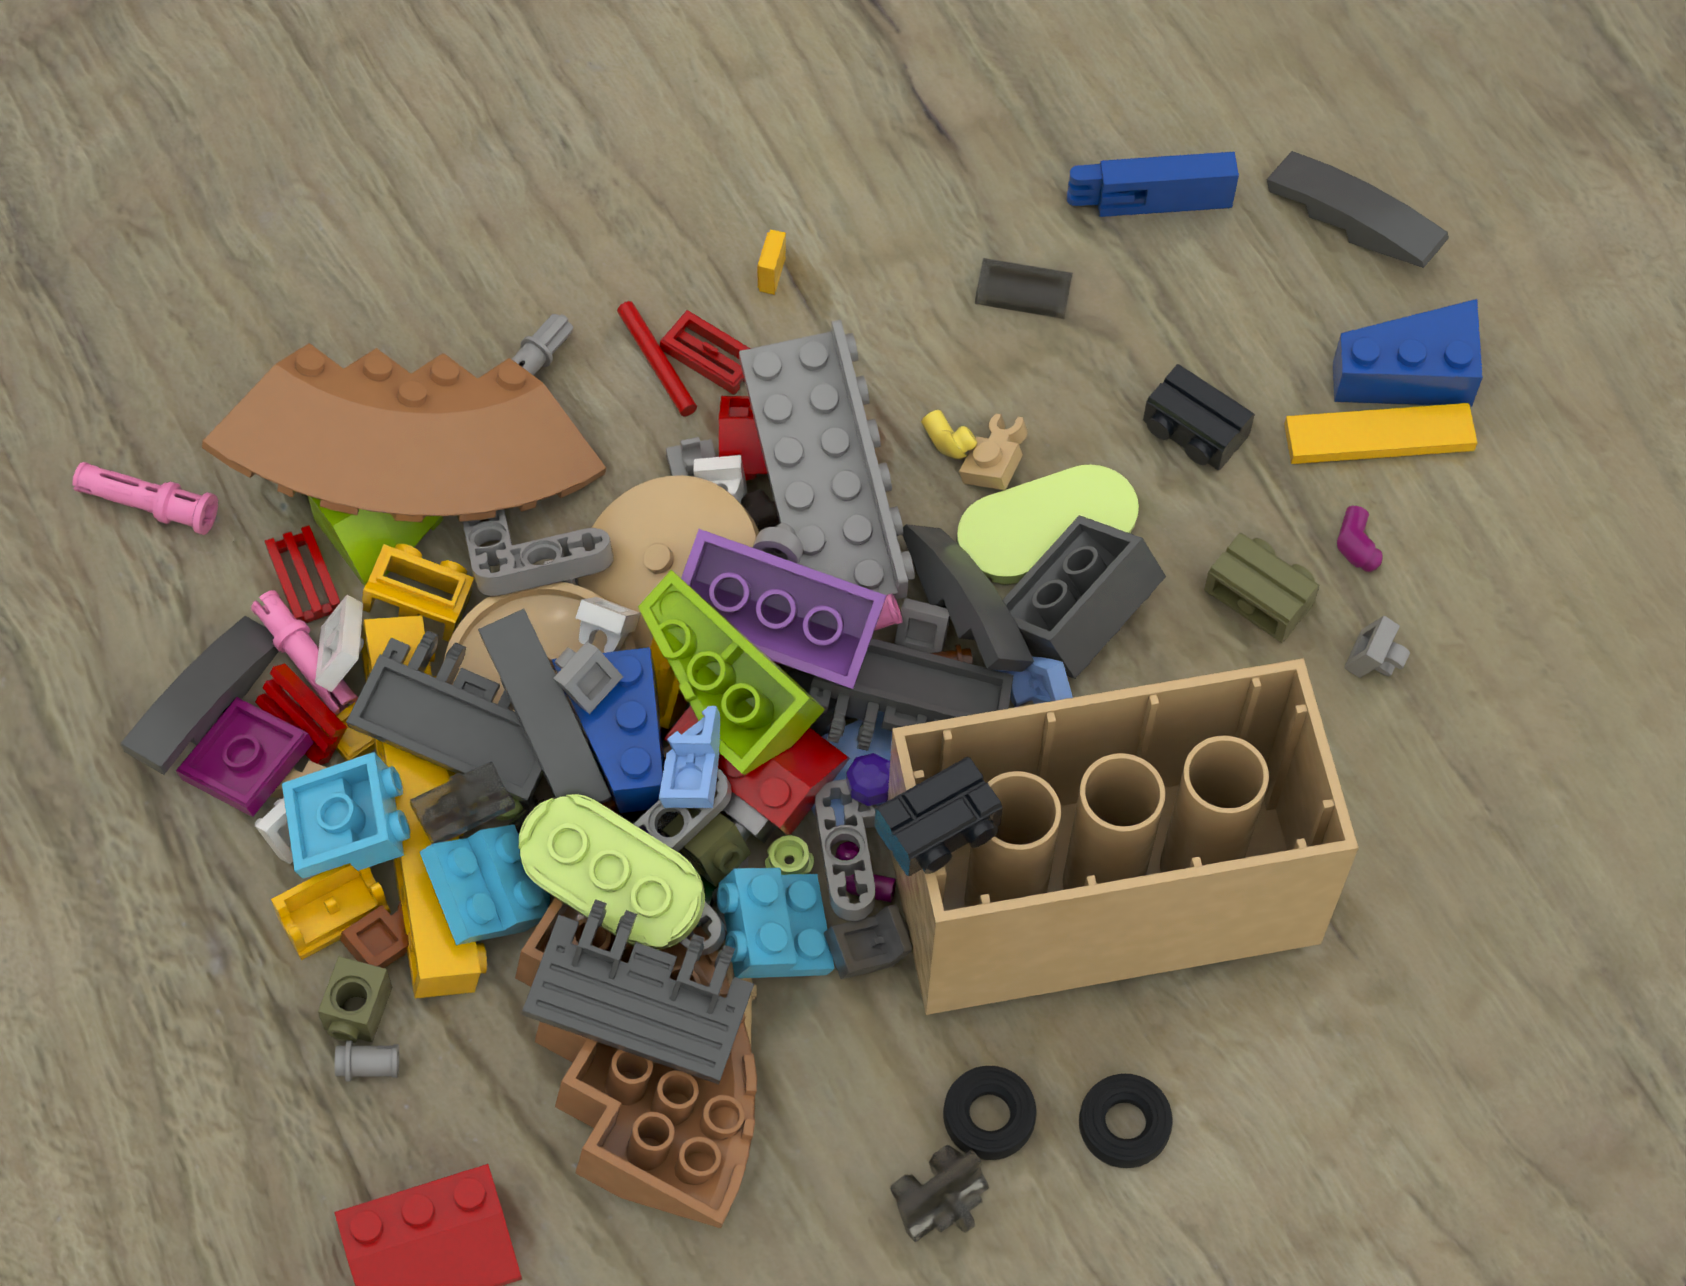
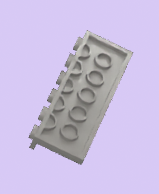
M836 320L831 321V332L739 351V360L779 523L792 526L795 530V535L803 544V553L799 564L886 596L892 593L896 599L907 597L908 580L915 579L914 567L909 551L901 552L897 536L903 535L902 520L897 506L889 508L886 492L892 491L891 478L886 462L878 464L874 448L881 447L880 436L875 419L867 420L863 405L870 403L869 393L864 376L856 377L852 362L858 361V351L853 333L845 334L842 321Z

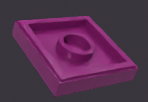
M236 697L198 745L180 764L176 772L183 781L254 817L314 742L307 732Z

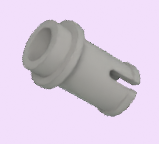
M347 1040L346 1046L336 1045V1077H345L346 1082H351L352 1077L398 1078V1044H393V1046H353V1041Z

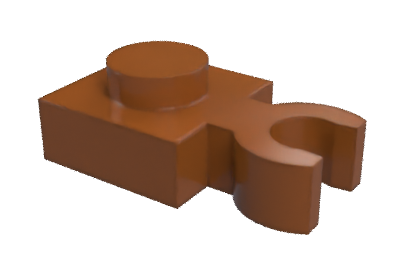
M401 901L399 902L397 912L390 915L385 907L381 905L342 931L340 941L357 961L386 968L407 953L409 943L408 935L405 933Z

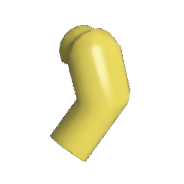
M941 410L930 412L921 421L937 450L945 456L963 459L967 456L966 452L973 450L977 445L975 436L966 426H961L954 432Z

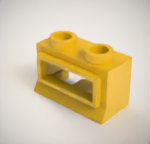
M384 544L369 580L363 589V611L370 613L376 598L399 607L398 617L422 615L444 623L442 640L449 642L460 623L470 599L474 577L467 575V570L456 562L444 560L439 565L423 559L422 553L413 546L397 544L393 548ZM388 570L453 594V598L450 601L385 577V572Z

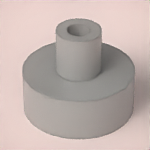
M780 523L777 527L762 529L758 533L752 547L799 564L803 553V544L795 535L794 528L785 523Z

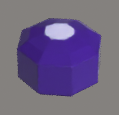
M875 753L856 757L846 772V783L851 798L866 806L887 802L890 761Z

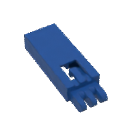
M1235 152L1101 160L1100 164L1077 165L1070 170L1066 199L1072 206L1098 205L1099 217L1232 208L1239 178Z

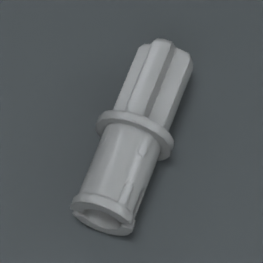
M552 314L532 337L527 336L521 341V349L512 360L533 376L541 367H548L553 361V353L573 332V326L568 322V318L563 314Z

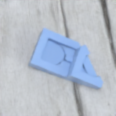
M1032 656L1034 662L1023 672L995 670L1014 675L1010 700L1015 707L1031 700L1034 704L1073 698L1065 667L1061 661Z
M708 706L702 711L704 717L682 735L676 731L667 739L672 749L666 753L659 799L664 808H713L720 743V712L717 706Z

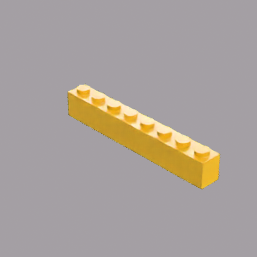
M422 615L364 619L361 633L364 645L361 650L365 682L379 655L383 654L390 638L410 645L411 649L403 663L408 666L425 634ZM435 653L424 671L425 674L432 676L430 662L435 661ZM375 739L377 755L388 767H395L401 778L403 794L395 797L396 808L404 813L410 828V838L402 841L404 856L393 859L399 902L401 901L405 933L408 935L409 945L407 947L414 999L474 993L480 974H484L487 971L485 946L483 943L476 944V942L456 945L420 855V851L433 843L458 840L460 836L464 835L462 808L454 807L451 793L456 792L457 789L456 773Z

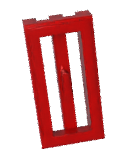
M686 310L660 340L661 349L674 359L735 395L740 390V383L742 381L745 382L741 365L718 352V349L711 344L700 341L684 330L687 327L738 359L739 351L751 348Z
M310 525L302 527V533L293 535L292 531L282 534L284 538L276 542L274 538L265 540L267 551L291 612L297 620H302L305 623L331 615L340 604L339 597ZM307 546L329 603L320 604L298 547ZM289 551L310 604V610L302 611L280 556L281 553Z
M285 663L273 666L270 672L273 679L267 680L262 688L266 693L258 695L255 703L263 711L307 732L314 743L306 751L305 755L312 762L319 765L329 763L347 726ZM283 688L293 697V699L283 690ZM313 720H315L326 731V733Z

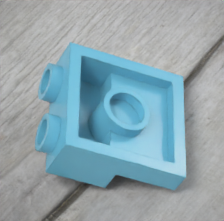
M375 752L282 783L294 871L301 878L304 879L349 863L359 871L404 856L402 841L410 838V828L406 816L401 810H397L395 797L403 794L402 781L395 767H388Z
M515 825L482 829L468 838L433 843L420 851L456 945L525 932L540 922L549 907L550 894L537 886L524 870L520 857L519 835Z
M735 868L719 882L717 904L720 912L724 913L727 929L725 945L735 948L731 959L735 977L741 979L828 975L835 969L833 957L824 932L828 929L818 874L781 875L780 868Z

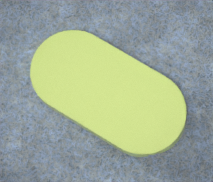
M1092 464L1075 466L977 500L967 508L960 519L957 544L970 555L987 578H992V582L1000 584L1018 583L1079 515L1131 534L1139 512L1138 498L1129 481L1115 470Z
M571 794L566 795L567 797L551 798L537 805L529 813L519 833L520 857L526 874L541 889L587 918L595 899L607 903L605 908L607 912L601 927L615 936L617 935L616 929L619 920L626 910L636 913L637 917L627 943L633 947L635 942L657 950L669 948L684 940L695 929L703 913L705 893L698 872L683 855L599 802L584 795Z

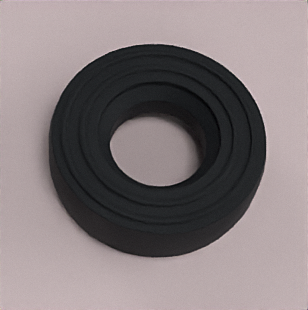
M980 1066L962 1074L948 1090L943 1109L945 1128L954 1144L964 1153L982 1160L1003 1159L1020 1150L1032 1135L1037 1115L1036 1102L1026 1082L1016 1073L999 1066ZM984 1095H994L1004 1100L1010 1110V1118L1006 1125L995 1131H986L976 1126L970 1117L969 1110L977 1098Z
M1126 1073L1108 1076L1095 1084L1086 1094L1079 1114V1129L1086 1147L1102 1162L1118 1168L1139 1167L1155 1159L1167 1145L1173 1125L1171 1107L1162 1090L1144 1077ZM1119 1103H1130L1138 1107L1146 1120L1143 1132L1131 1139L1115 1136L1108 1129L1105 1119L1106 1113L1112 1106Z

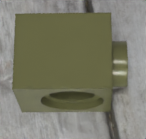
M687 808L693 818L700 813L695 808ZM721 813L711 820L679 851L692 864L698 874L715 887L733 869L738 868L751 854L736 825ZM679 814L662 830L666 837H673L680 833L684 825L683 816Z
M338 956L318 1010L324 1030H328L327 1033L331 1037L343 1042L352 1040L353 1043H356L357 1039L373 1043L393 988L387 969ZM362 997L366 999L365 1004L358 1010L346 1011L342 1009L343 1004L350 998Z

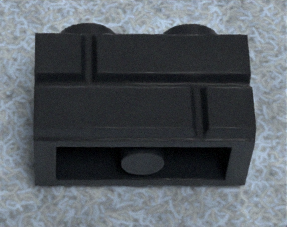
M1177 364L1165 377L1164 382L1160 383L1148 397L1143 421L1147 423L1148 429L1157 438L1162 440L1170 438L1185 448L1186 454L1192 461L1199 465H1206L1208 463L1219 471L1248 438L1255 414Z
M966 757L876 807L874 826L888 849L892 851L894 858L906 876H911L922 869L925 874H930L944 867L951 860V853L969 843L972 848H976L991 840L997 834V827L1001 824L1003 807L992 788L984 781L983 775L970 757Z

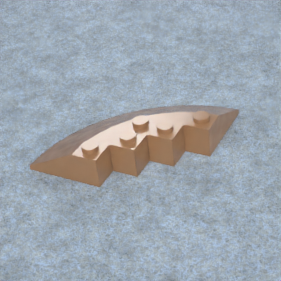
M308 343L276 363L202 441V448L230 468L249 478L256 474L278 484V492L293 497L298 492L320 499L321 507L354 515L358 514L359 509L390 513L395 521L422 522L426 516L457 515L460 522L494 518L496 511L519 507L522 512L536 508L537 501L556 494L560 498L572 494L602 477L606 472L605 465L545 384L510 358L481 377L476 378L444 353L413 373H409L378 348H375L343 369L312 344Z
M554 898L520 953L515 979L530 987L533 984L558 915L579 922L572 944L577 946L588 919L557 898ZM600 926L592 946L610 952L616 936ZM701 926L695 927L693 930L694 934L704 937V942L709 939V936ZM680 942L660 950L677 956L670 976L673 980H677L687 949ZM626 945L621 961L628 963L634 948L633 946ZM717 950L700 957V960L695 964L690 978L691 981L709 987L715 971L714 964L718 955ZM727 974L719 996L726 998L730 988ZM745 1013L719 1085L539 1021L535 1042L573 1062L561 1081L555 1107L594 1128L582 1148L575 1174L622 1199L721 1228L739 1191L749 1158L755 1126L757 1075L754 1053L752 1054L751 1044L744 1022L746 1018Z

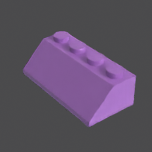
M698 529L681 577L771 660L851 689L854 688L887 597L879 592Z

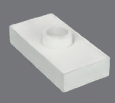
M349 595L344 597L321 626L315 683L331 692L357 662L364 645V639L360 638L363 603Z

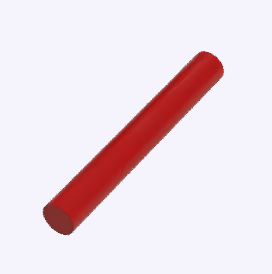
M624 302L618 307L617 312L681 416L686 417L693 414L697 409V405L633 302Z

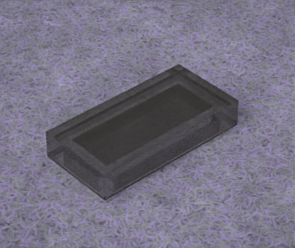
M983 258L975 304L1065 319L1073 273Z

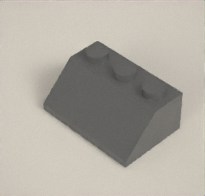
M1079 515L1006 595L1003 602L1014 618L1030 654L1034 657L1049 658L1063 662L1067 676L1076 679L1141 604L1150 597L1151 593L1166 578V575L1142 537Z

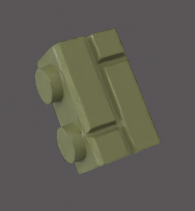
M1239 533L1227 547L1226 551L1211 566L1204 590L1282 643L1295 629L1298 622L1300 623L1312 608L1320 585L1315 582L1313 575L1305 567L1298 564L1290 566L1277 557L1272 546L1260 538L1252 540L1243 533Z

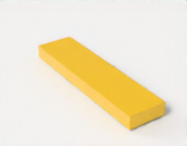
M1469 403L1286 416L1284 423L1291 464L1475 451L1477 445Z

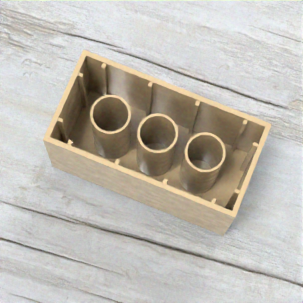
M1304 658L892 728L888 801L960 760L970 757L983 775L984 781L989 784L1001 801L1003 807L1001 824L997 827V834L991 840L976 848H972L969 843L951 853L952 858L944 867L933 873L925 874L922 869L911 876H906L890 850L905 921L908 925L912 953L926 1015L1319 945L1323 941L1358 851V844Z

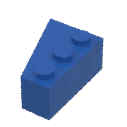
M1477 299L1341 333L1333 359L1334 402L1411 405L1469 403L1472 407L1483 378Z
M651 648L603 653L604 656L620 672L623 678L590 714L579 707L564 690L563 692L619 813L649 810L659 800L665 765L657 678ZM551 659L555 674L557 675L561 668L554 663L556 659Z

